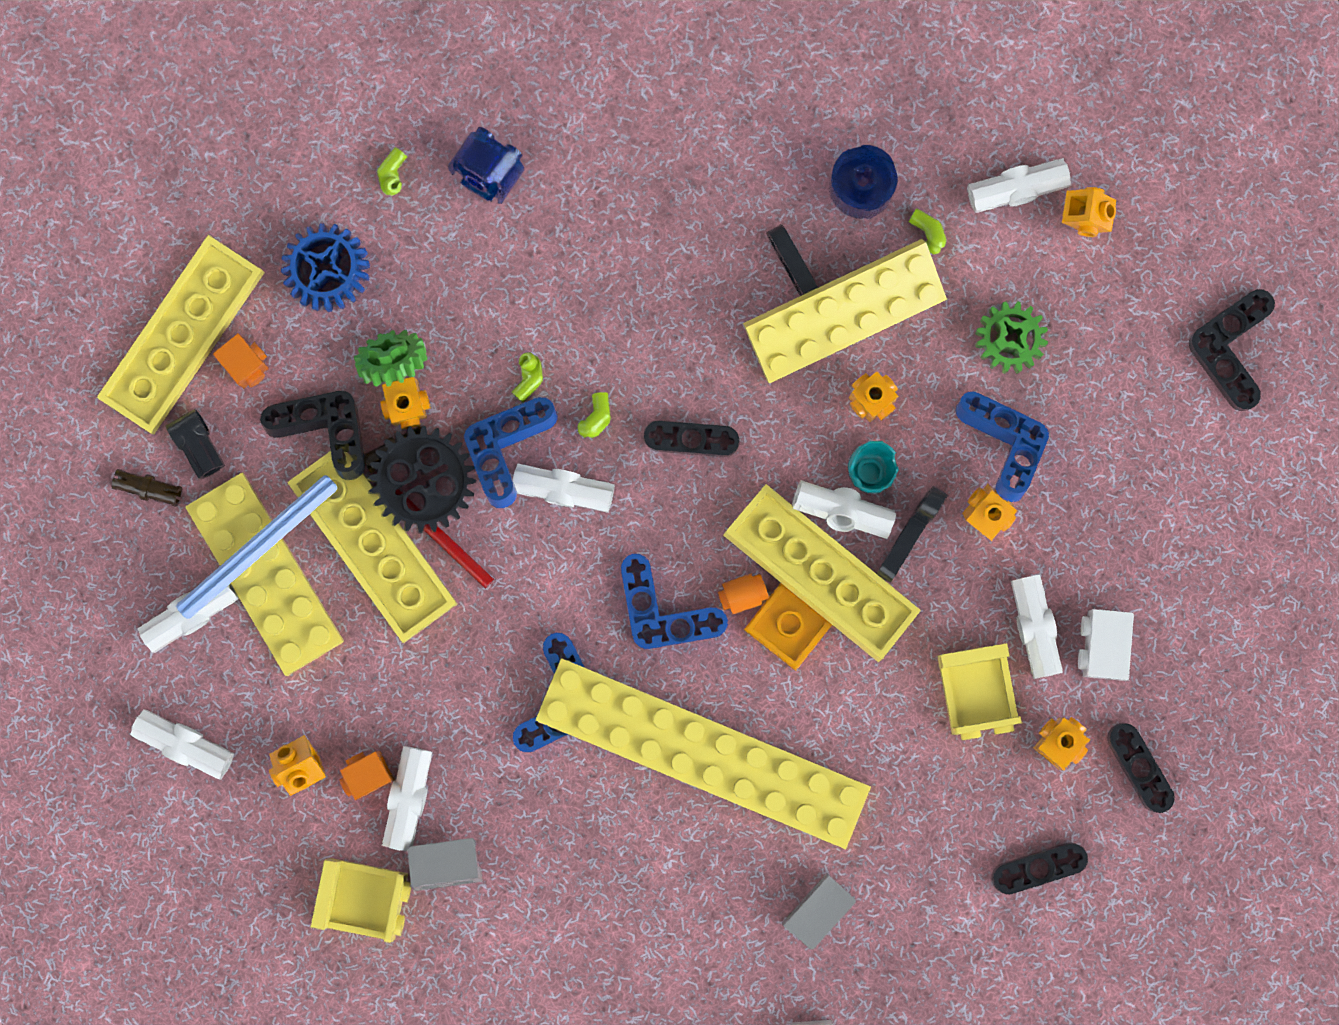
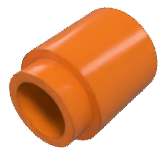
M750 573L721 583L723 590L717 592L723 610L730 609L732 615L762 605V601L769 599L761 574L753 576Z

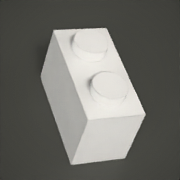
M1092 609L1088 610L1087 616L1082 617L1081 636H1086L1085 650L1080 649L1078 656V669L1083 670L1082 677L1119 681L1129 680L1134 613Z

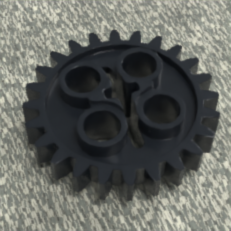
M423 425L420 428L419 434L416 435L413 428L408 427L407 437L405 438L400 432H395L396 443L394 444L390 440L385 439L383 443L387 451H375L376 456L381 459L380 462H370L369 464L372 469L377 470V473L367 477V480L376 482V487L370 489L368 493L378 494L380 497L373 503V506H385V510L381 514L382 518L389 514L394 515L392 526L397 525L401 520L404 521L405 532H408L412 525L415 524L418 534H422L424 526L428 524L429 529L433 533L436 532V522L438 521L443 527H449L447 517L451 516L453 519L459 520L460 515L456 509H468L469 506L463 501V498L474 496L472 491L466 489L467 485L476 483L475 479L467 477V473L474 470L475 467L471 465L465 466L464 461L469 458L470 454L460 455L458 453L462 446L461 442L453 446L449 444L452 434L449 433L443 439L439 438V428H435L431 435H427L426 426ZM423 449H431L436 453L437 462L434 466H426L421 462L420 453ZM401 464L406 467L408 477L405 481L397 482L391 477L390 469L393 465ZM444 464L448 466L446 471L426 482L427 488H424L421 484L401 495L395 494L396 489L417 478V471L421 475H425ZM439 478H447L451 481L453 489L450 495L443 496L436 490V482ZM417 493L423 498L424 504L420 511H412L407 507L406 499L409 494Z

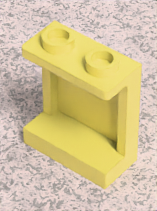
M1007 643L937 656L952 735L961 734V740L982 737L981 730L993 728L994 734L1015 731V724L1022 723L1021 717H1018L1007 661V657H1010Z
M334 858L324 860L311 927L322 930L330 928L384 939V942H393L396 935L401 936L404 927L405 916L400 915L402 902H408L411 893V882H407L408 873Z

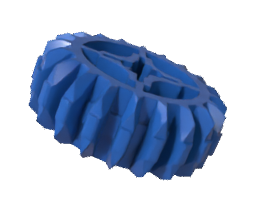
M320 223L318 233H315L311 226H307L306 231L309 236L304 238L300 233H296L295 237L299 241L298 245L287 243V248L292 252V255L285 254L282 256V260L290 265L281 268V273L290 277L283 283L287 288H293L290 295L294 299L301 297L300 304L304 307L312 302V309L318 312L324 303L325 310L332 312L333 302H336L340 309H344V298L347 297L352 303L356 301V297L352 294L354 289L360 293L364 292L365 288L358 283L359 280L369 281L370 276L361 271L371 267L370 262L363 259L368 255V252L365 248H358L361 244V240L358 237L350 239L352 233L348 229L340 233L339 226L333 224L328 232L326 225ZM333 244L332 247L328 246L322 253L316 254L311 252L313 248L319 245ZM344 249L348 251L351 259L349 275L339 268V263L342 259L340 254ZM303 260L312 267L309 277L311 281L307 287L301 278ZM314 261L324 265L330 264L337 274L327 270L321 271ZM335 281L342 284L332 291L317 292L319 288L323 289L329 282Z

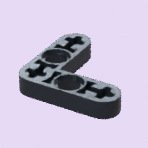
M1256 289L1197 329L1189 339V348L1228 403L1238 411H1247L1254 408L1260 401L1261 391L1228 344L1273 312L1275 300L1268 291L1263 289ZM1254 297L1257 301L1263 299L1265 305L1262 307L1264 313L1261 310H1256L1247 317L1243 311L1254 304L1252 298ZM1232 315L1239 320L1240 328L1237 332L1231 333L1224 328L1223 320L1225 316ZM1201 334L1203 338L1211 337L1212 342L1209 346L1215 353L1220 349L1223 354L1218 355L1209 362L1207 358L1213 354L1207 347L1201 349L1198 346V343L1201 341L1199 335ZM1225 360L1232 365L1233 373L1229 378H1223L1217 374L1216 365L1219 361ZM1240 376L1242 381L1238 382L1237 385L1242 391L1248 389L1251 392V395L1248 397L1250 403L1247 401L1239 402L1237 397L1240 395V391L1235 385L1229 389L1226 384L1233 382Z
M334 391L273 404L263 410L260 417L261 424L265 432L274 438L328 428L332 463L338 476L345 480H354L363 474L365 458L358 408L353 396L349 392ZM345 403L343 409L346 418L340 417L337 411L339 404ZM309 408L317 410V414L313 419H301V414ZM292 413L296 420L295 422H291L292 417L290 414ZM281 417L279 424L273 425L275 418ZM344 429L354 431L349 440H337V435L340 431ZM344 452H349L353 459L351 467L345 468L344 466L347 463Z
M932 486L925 493L876 574L889 583L892 582L924 528L934 519L948 494L935 486Z

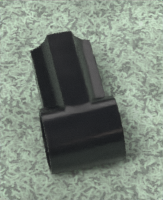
M196 409L166 425V429L173 442L180 450H183L199 479L209 477L225 466L208 436L210 431Z

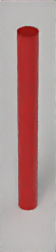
M398 489L395 491V494L401 495L403 492ZM407 497V507L412 511H420L421 509ZM428 524L424 526V531L485 589L494 581V578L438 525L436 532L433 533L429 529Z

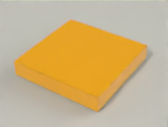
M780 583L744 628V631L796 671L832 624Z

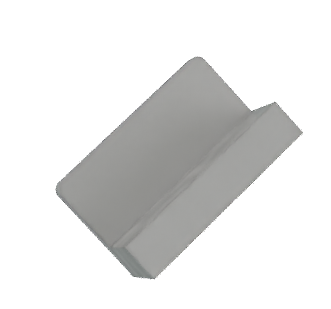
M473 838L410 846L408 848L411 888L415 891L483 882L481 868L477 862L476 844Z
M826 873L782 922V925L809 949L813 950L855 904L856 900Z

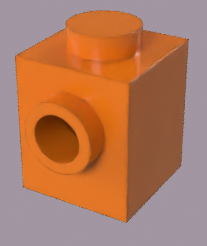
M239 333L213 353L233 380L243 389L247 386L251 388L259 384L266 376L264 372L269 369L263 361L268 357L256 342L250 345Z
M375 751L368 756H365L364 752H360L345 760L347 767L340 770L343 778L339 779V782L348 797L353 796L354 800H359L390 784L395 778L381 751Z

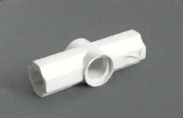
M1062 158L1030 168L1028 165L1017 166L1002 172L1001 176L968 184L967 189L971 206L974 212L978 213L1007 204L1018 206L1035 200L1039 195L1068 188L1071 185L1070 172Z
M517 464L513 476L517 494L542 498L548 503L574 508V506L609 513L615 487L614 484L582 478L580 474L566 470L552 469L550 471Z
M802 480L797 486L792 507L795 510L826 519L828 526L836 531L848 532L857 529L885 539L889 537L896 518L895 510L861 500L860 494L851 488L842 487L833 491Z
M1040 575L1012 580L1011 585L1018 611L1016 617L1021 642L1023 645H1026L1033 679L1063 673L1055 638H1057L1056 623L1051 609H1048Z
M231 583L189 619L185 618L178 611L176 605L190 592L172 601L167 606L166 611L138 628L140 637L152 653H156L180 636L189 635L206 625L210 621L209 618L239 599Z
M146 709L142 710L132 726L131 736L161 750V754L185 766L191 765L217 779L223 778L232 763L234 753L230 752V750H226L220 745L204 739L203 734L180 723L174 724Z
M403 746L397 778L393 781L389 793L387 809L390 811L382 846L408 851V848L413 846L418 818L423 813L427 797V787L425 785L432 751Z

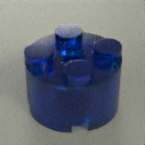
M478 127L476 132L469 133L448 164V169L453 176L457 171L463 177L460 183L471 192L489 202L494 197L498 198L497 204H502L524 172V166L520 161L523 154L510 144L502 145L495 140L494 135L489 130Z
M861 145L860 147L844 151L838 157L833 166L829 190L832 201L841 212L853 218L871 219L888 207L898 183L897 171L891 156L879 147ZM863 177L868 179V184L864 187L858 184Z

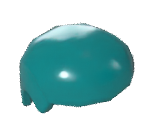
M868 441L857 447L848 462V473L853 485L864 493H880L890 487L899 471L895 459V450L883 441Z

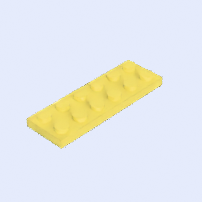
M208 235L97 398L154 435L263 276L264 271Z
M920 239L743 323L765 378L770 384L947 300L927 243Z
M330 451L287 483L298 498L324 475H327L336 484L337 490L313 510L310 515L402 643H405L458 603L404 531L401 524L398 523L392 526L394 515L389 514L382 518L381 514L385 510V506H373V503L380 497L378 494L368 493L373 486L367 480L364 473L354 480L342 479L338 476L333 466ZM344 452L347 461L344 466L345 468L351 467L353 459L348 452Z
M244 473L238 474L185 506L220 566L272 521ZM283 538L231 582L233 589L285 676L291 675L344 642Z
M765 484L723 535L878 663L885 657L921 611L804 514L793 509L788 501L767 484Z

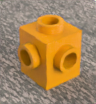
M1097 187L1067 190L1062 223L1078 230V234L1085 237H1097L1098 233L1112 232L1117 200L1104 194V190Z
M878 371L872 376L865 373L851 385L855 390L849 396V399L852 401L850 406L861 419L865 417L871 422L878 417L882 421L896 409L893 403L899 397L895 393L898 388L886 374L882 377ZM876 389L881 398L878 400L872 399L869 396V391Z
M415 377L406 378L403 383L394 381L391 386L382 384L385 400L380 401L385 420L390 419L394 426L400 425L401 430H405L408 427H418L421 425L420 420L427 419L425 410L431 409L426 389L420 391L418 380ZM405 401H409L408 407L402 409V404Z
M987 483L983 489L979 487L971 494L967 501L969 506L962 514L968 523L992 541L1000 530L1004 532L1014 523L1016 519L1014 514L1018 510L1012 502L1002 499L996 489Z
M1059 717L1056 721L1051 718L1039 731L1042 738L1033 748L1058 770L1064 771L1071 762L1077 764L1086 755L1088 748L1085 746L1090 739L1084 735L1087 729L1073 717H1070L1068 720L1064 717ZM1063 736H1065L1067 740L1066 745L1064 747L1061 744V738Z
M305 735L269 754L273 767L269 769L270 776L277 787L283 785L290 796L326 777L321 758Z

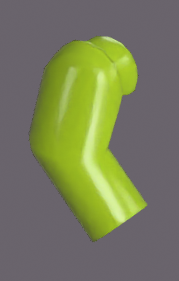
M397 147L392 149L377 169L380 188L389 196L398 194L402 189L398 168L406 160L407 156Z
M916 208L909 223L925 232L929 252L936 255L940 253L942 247H945L947 240L942 224L937 219Z
M531 352L523 353L520 356L519 365L521 366L523 380L511 391L522 403L527 400L543 381L542 363L538 356Z
M607 392L592 394L593 412L585 420H581L577 426L578 433L582 437L594 438L609 425L611 418Z

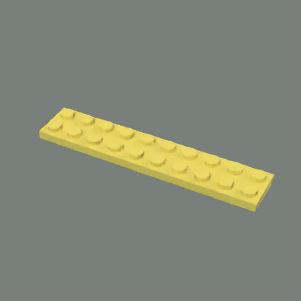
M562 658L535 720L844 849L848 846L871 789L870 786Z

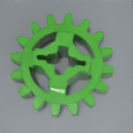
M1006 301L1001 304V311H998L994 306L990 308L989 314L991 318L983 316L980 319L981 324L985 328H977L975 331L976 335L982 337L975 346L976 348L985 349V352L980 357L982 360L989 357L992 359L991 369L1000 364L1002 365V373L1006 374L1010 367H1013L1016 374L1022 371V364L1030 369L1035 365L1032 357L1040 360L1044 355L1038 348L1048 345V341L1041 338L1048 331V328L1038 326L1043 317L1039 315L1033 318L1031 316L1032 306L1023 311L1021 310V302L1017 301L1014 307L1010 308ZM1009 317L1021 319L1023 322L1011 321ZM994 325V329L997 332L996 340L993 343H991L990 332L992 326ZM1032 332L1033 342L1029 350L1026 340L1027 335ZM1008 333L1010 335L1013 333L1018 335L1015 342L1013 340L1010 342L1005 340ZM1000 353H1010L1014 358H1006L1000 355Z
M394 330L386 334L380 333L377 340H366L368 346L359 347V354L354 356L355 367L359 377H363L366 384L373 381L376 387L382 382H386L387 386H391L394 381L403 383V377L416 376L414 370L423 369V362L428 359L422 338L418 339L417 333L408 335L407 330H403L400 334H396Z

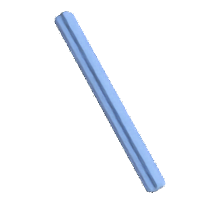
M327 475L321 477L176 605L178 611L187 619L194 616L337 490L336 484Z

